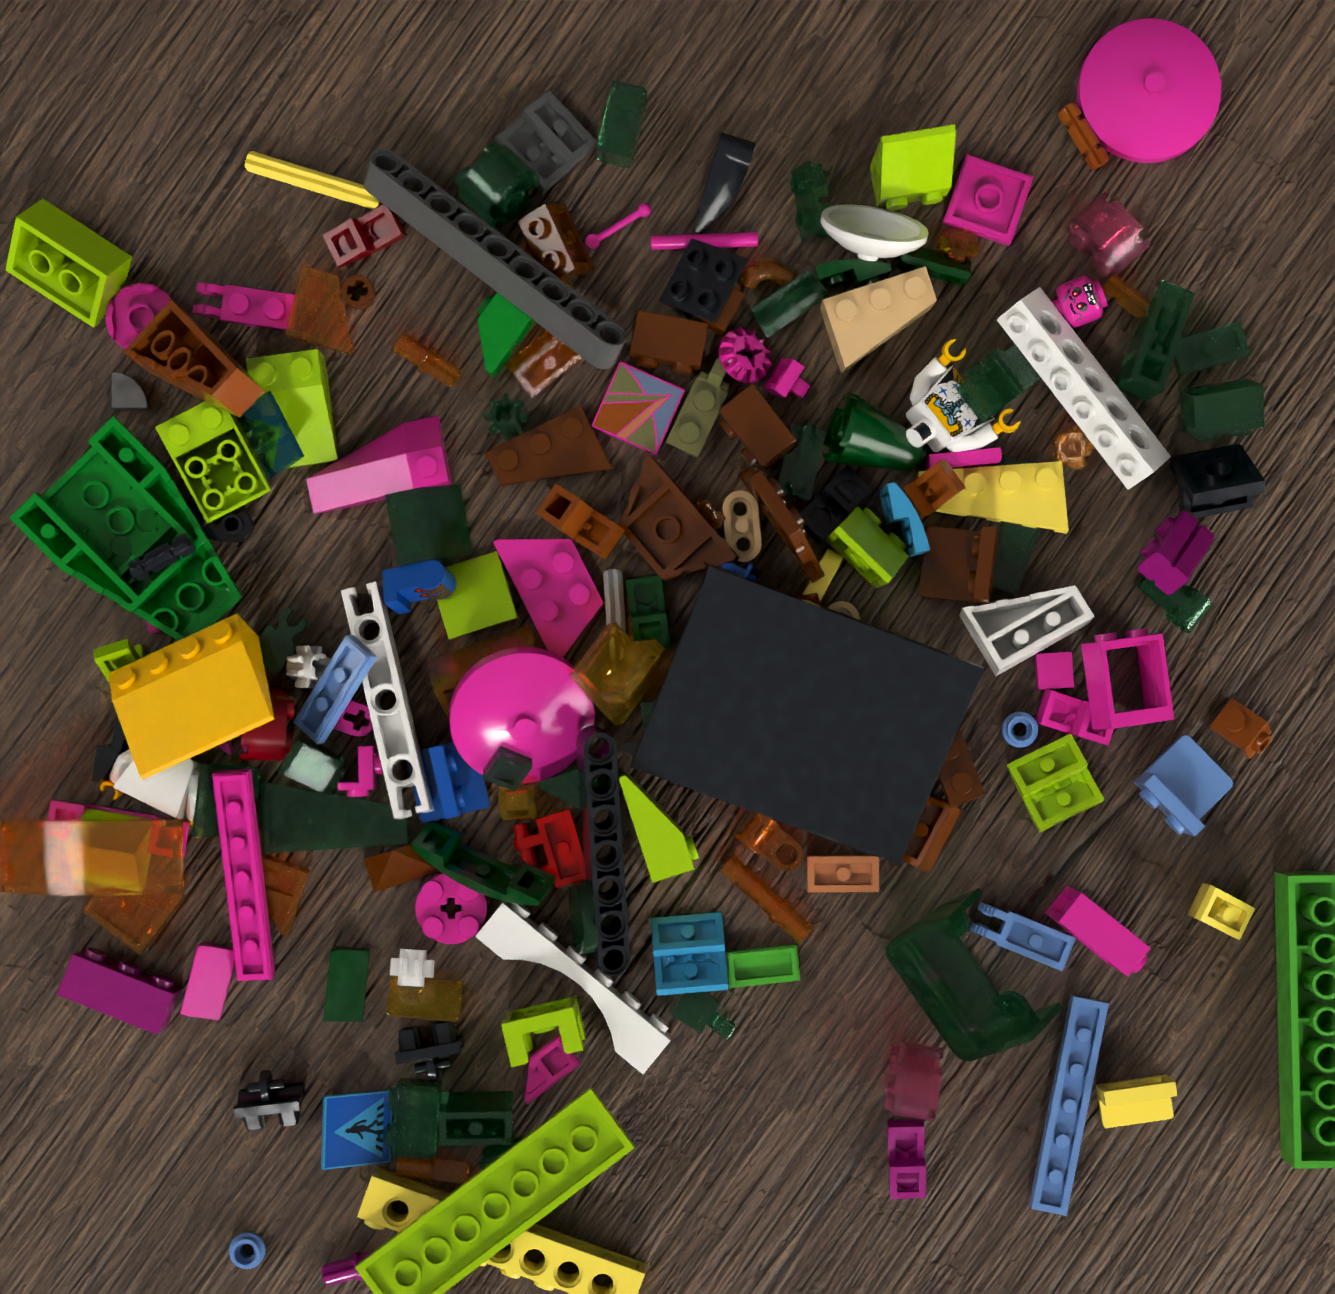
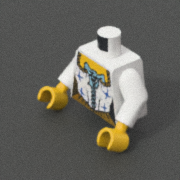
M956 339L946 342L942 347V355L939 358L934 357L914 379L910 394L912 407L906 412L907 419L913 425L906 431V437L914 447L919 448L927 443L936 453L948 449L950 452L979 450L998 439V434L1002 431L1005 433L1014 432L1021 422L1019 421L1013 426L1004 424L1003 418L1014 411V409L1008 408L1001 412L998 422L992 425L990 422L995 418L952 365L947 369L946 366L950 362L958 361L966 354V348L957 357H952L949 354L948 348Z

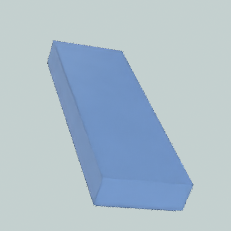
M346 635L293 723L316 744L325 743L378 656L354 635Z

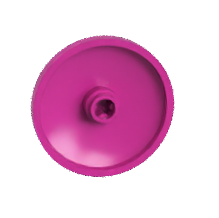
M1163 19L1133 20L1110 30L1094 45L1087 55L1077 81V103L1082 112L1080 116L1089 123L1100 141L1098 144L1117 157L1138 163L1163 162L1188 151L1211 127L1221 100L1220 73L1208 47L1187 28Z
M509 648L481 659L464 674L457 684L449 707L451 736L461 757L480 774L504 783L525 784L537 782L558 774L577 759V736L585 727L594 725V703L582 674L563 657L540 648Z

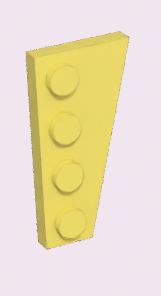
M1062 461L953 469L966 488L935 511L964 517L968 515L986 518L988 521L999 523L1004 521L1021 524L1023 527L1035 529L1037 527L1051 529L1054 532L1067 534L1069 528ZM919 471L918 477H920L926 471Z

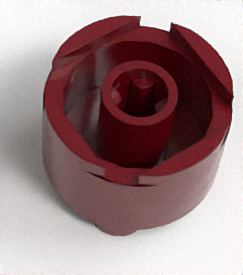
M269 688L274 720L240 735L241 746H247V752H240V760L284 761L285 754H293V733L286 732L287 718H294V696H287V689Z

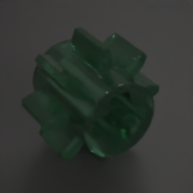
M504 393L503 399L496 402L490 399L489 402L492 406L490 412L483 414L487 422H494L489 426V432L495 435L500 431L506 441H509L512 434L518 433L523 435L524 433L521 429L522 422L530 421L527 413L520 412L524 407L522 400L518 399L513 403L510 401L507 393ZM506 413L508 416L511 415L512 418L507 421L504 418L501 419V416Z

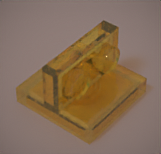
M617 622L610 623L569 676L614 725H622L659 676L660 671L653 664L664 651V648L656 639L633 642Z

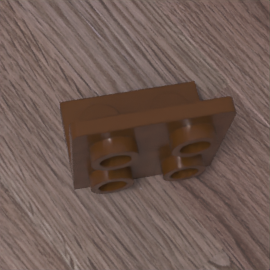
M935 526L927 527L926 536L930 550L923 554L919 595L925 598L990 604L999 539L997 528L982 526L981 531Z

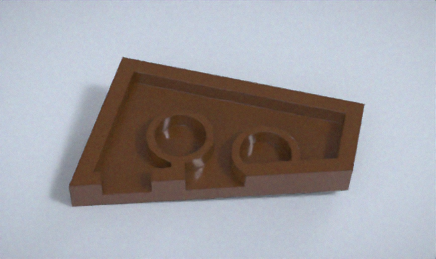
M580 405L485 452L501 486L612 470Z

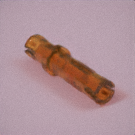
M735 854L719 870L769 916L768 920L772 924L776 922L798 944L813 930L814 927L791 907L792 903L787 898L783 900Z

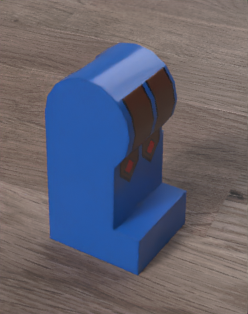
M436 560L383 570L384 604L398 615L411 612L412 602L431 597L437 600L448 598L456 588V578Z

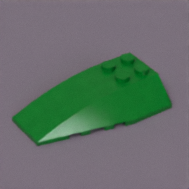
M114 416L87 441L92 447L44 494L35 492L9 517L60 570L120 604L124 609L148 621L149 624L177 641L217 623L243 598L168 470ZM181 534H188L193 538L196 551L185 558L179 556V561L156 573L152 570V575L138 581L130 575L128 567L130 561L140 556L144 559L143 555L168 541L172 544V540Z

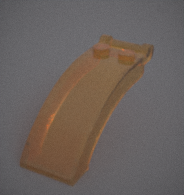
M0 818V892L39 895H149L183 893V819L79 820Z

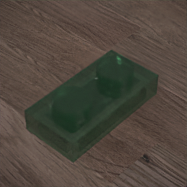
M1241 321L1169 343L1178 377L1251 356Z

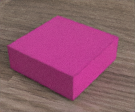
M1072 652L1034 655L1036 690L1074 687Z

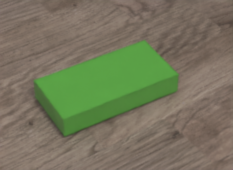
M796 943L725 951L729 988L801 981Z

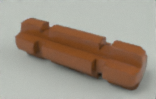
M1074 102L1070 103L1059 111L1058 117L1064 126H1069L1067 131L1081 154H1086L1087 158L1085 160L1092 170L1098 169L1109 160V156L1103 147L1099 148L1098 143L1100 141L1085 118L1081 119L1080 115L1082 112L1077 104Z

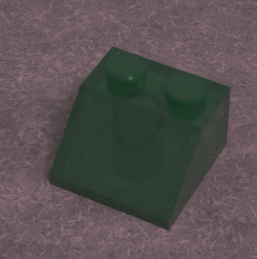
M460 485L424 487L385 495L398 566L428 560L439 562L474 555Z

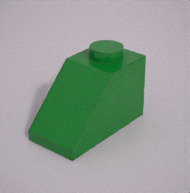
M498 292L494 297L489 295L477 312L480 315L477 320L485 369L493 379L497 377L536 323Z

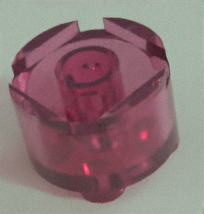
M1105 192L1099 195L1069 222L1071 233L1067 236L1071 244L1078 251L1082 252L1086 249L1094 258L1091 262L1093 268L1104 278L1109 274L1119 275L1151 246L1149 238L1142 242L1138 234L1143 228L1134 216L1116 199L1111 204L1108 203L1106 199L1109 194Z
M899 1042V1046L891 1045L889 1073L895 1074L894 1082L887 1081L884 1110H891V1115L935 1121V1111H937L942 1075V1069H939L940 1059H943V1048Z

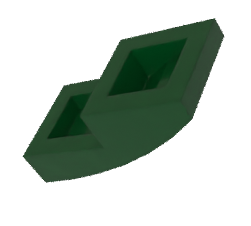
M654 573L625 578L636 652L670 648L671 643L661 577Z

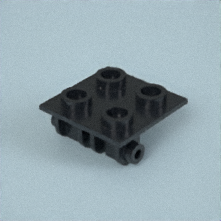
M692 238L659 302L675 308L674 311L684 317H687L689 313L715 324L748 259Z

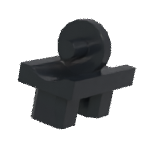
M452 1019L432 1023L434 1041L422 1043L419 1025L401 1028L398 1036L399 1049L395 1053L396 1065L426 1059V1062L414 1064L415 1074L428 1072L431 1082L439 1081V1070L451 1068L450 1057L437 1059V1057L461 1053V1048L464 1047L463 1036H457Z
M262 1070L258 1082H250L247 1086L248 1089L239 1090L237 1105H234L233 1110L235 1118L243 1119L247 1130H257L265 1127L268 1114L278 1113L279 1122L283 1126L297 1125L299 1123L301 1105L305 1093L303 1082L285 1084V1079L273 1080L270 1070Z

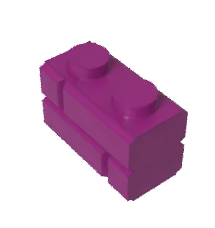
M1187 511L1180 512L1173 519L1167 516L1154 530L1159 536L1151 538L1140 551L1145 557L1138 565V571L1150 581L1154 580V585L1166 595L1173 594L1190 579L1215 540V535L1204 525L1199 526V521Z

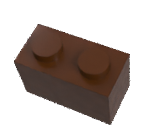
M638 310L630 349V359H636V365L646 368H657V364L672 366L671 371L678 374L692 375L693 370L700 372L709 323Z
M753 384L718 410L724 418L719 423L731 440L738 436L746 447L741 450V453L753 468L760 464L764 471H767L799 446L795 437Z

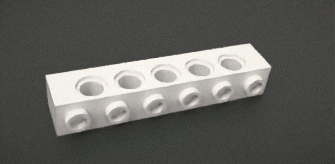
M1040 287L1022 298L997 319L1005 332L1128 490L1154 473L1171 457Z

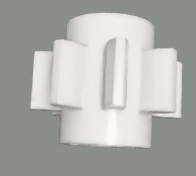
M296 646L297 654L287 656L286 675L296 680V688H314L329 664L330 658L321 653V646Z
M400 949L399 958H391L389 975L398 976L397 985L424 987L425 977L433 978L435 961L426 960L427 950Z

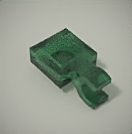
M706 992L684 993L671 1012L672 1016L700 1034L708 1025L719 1035L729 1039L736 1028L734 1022L716 1012L720 1001Z

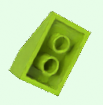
M955 124L881 137L870 164L877 208L886 206L888 211L906 208L909 202L921 201L922 205H930L943 201V197L947 196L952 186L956 139Z
M318 349L246 359L248 374L264 389V392L256 399L253 406L271 393L303 454L285 468L338 461L325 356ZM256 419L259 433L262 435H267V432L270 431H264V428L278 430L274 437V445L271 438L266 446V450L269 451L267 458L270 461L272 457V467L275 470L283 426ZM261 437V443L263 444L265 443L266 438Z
M857 506L831 532L825 541L840 555L844 556L843 558L876 589L887 584L908 559L909 555L904 552L907 546L894 533L891 532L888 536L878 526L881 521L871 510L865 508L862 511Z
M627 772L620 774L618 778L652 883L694 870L693 860L699 859L692 835L685 837L683 829Z

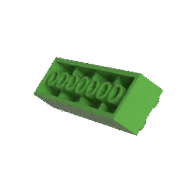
M1335 871L1274 872L1281 1159L1294 1169L1335 1168Z

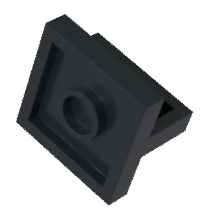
M1240 443L1170 457V469L1179 482V513L1187 511L1194 518L1252 508L1254 507V495L1265 493V479Z

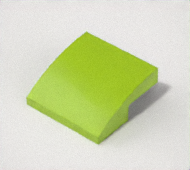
M498 551L445 567L455 576L457 582L454 592L448 598L437 600L449 640L518 618Z
M1071 733L1007 764L1013 782L1039 833L1104 801V797L1087 768L1088 763Z

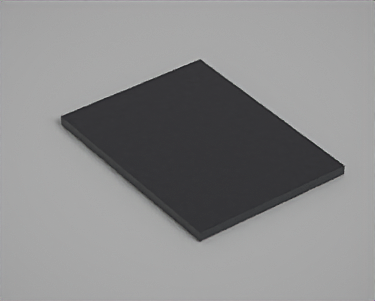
M709 564L631 762V768L900 865L984 668L976 663Z

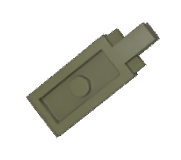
M717 357L709 374L701 371L699 377L695 379L666 440V444L697 459L720 413L718 410L722 408L728 396L727 391L730 384L723 381L727 372L723 368L720 358Z

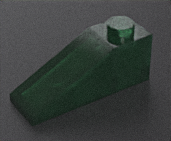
M1165 280L1159 282L1124 355L1115 382L1120 391L1144 401L1164 391L1194 298V292Z

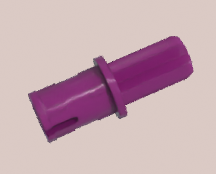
M357 1251L353 1253V1257L324 1264L321 1269L324 1283L331 1286L356 1278L359 1281H364L355 1267L373 1251L360 1254Z

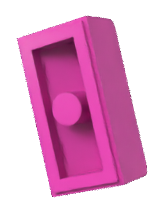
M205 941L198 945L180 1011L181 1015L213 1020L221 1019L235 965L234 950L232 948Z

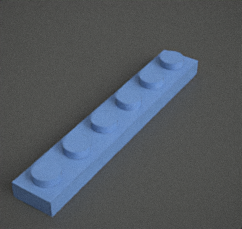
M1070 995L1029 1201L1031 1209L1067 1216L1109 1005L1106 1001Z

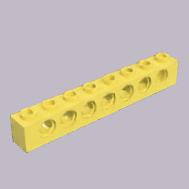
M377 1167L371 1176L357 1217L364 1219V1223L371 1228L383 1230L386 1227L400 1232L450 1193ZM396 1200L403 1201L408 1206L409 1212L406 1214L394 1212L391 1202ZM534 1224L510 1243L511 1247L509 1249L500 1250L480 1265L486 1266V1264L500 1268V1272L505 1276L515 1279L523 1276L534 1280L533 1283L541 1289L553 1291L556 1288L568 1294H638L645 1276L644 1262L538 1224ZM537 1249L544 1254L545 1258L540 1262H532L527 1258L526 1252ZM570 1261L575 1263L579 1270L574 1274H565L559 1266L564 1262ZM598 1274H607L613 1281L610 1285L602 1287L597 1285L593 1278Z

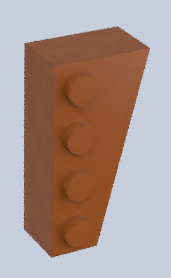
M173 300L159 312L123 351L125 355L150 374L239 418L264 392V389L213 336Z

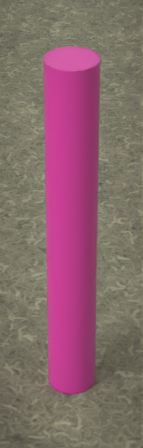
M757 232L651 236V250L686 249L692 238L717 248L758 246Z

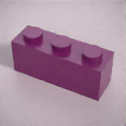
M88 947L86 950L83 949L72 954L56 995L156 1035L167 1028L182 988L173 985V979L160 974H154L153 977L140 972V966L128 961L117 963L107 959V953L96 948Z

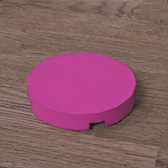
M138 282L124 286L107 305L105 321L108 333L119 346L126 349L172 299L166 292L153 284Z

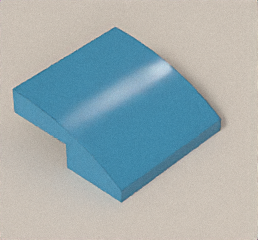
M895 482L886 484L879 491L885 524L900 523L903 542L907 546L905 552L909 557L918 556L929 551L930 548L923 524L911 501Z
M722 912L651 918L657 996L728 990Z

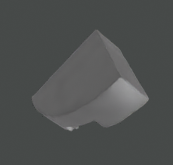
M112 372V408L115 410H150L149 398L143 388L132 378L124 374Z

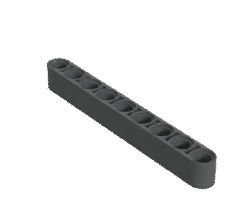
M377 149L372 152L363 183L364 188L369 194L588 363L600 369H609L614 366L627 337L621 325L397 153L388 149Z

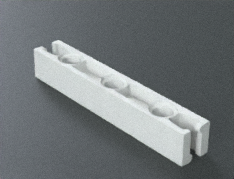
M377 582L366 584L369 595H372L373 613L360 616L355 599H358L355 587L341 590L351 635H354L378 656L362 683L394 819H403L412 816L411 810H404L402 789L404 787L416 786L421 802L420 806L415 807L416 813H427L435 810L387 607L384 604L382 586ZM370 623H378L380 627L378 636L373 640H365V627ZM388 691L394 692L396 696L395 705L389 710H383L380 706L381 696ZM409 761L413 767L412 775L408 779L401 781L396 775V768L400 762Z

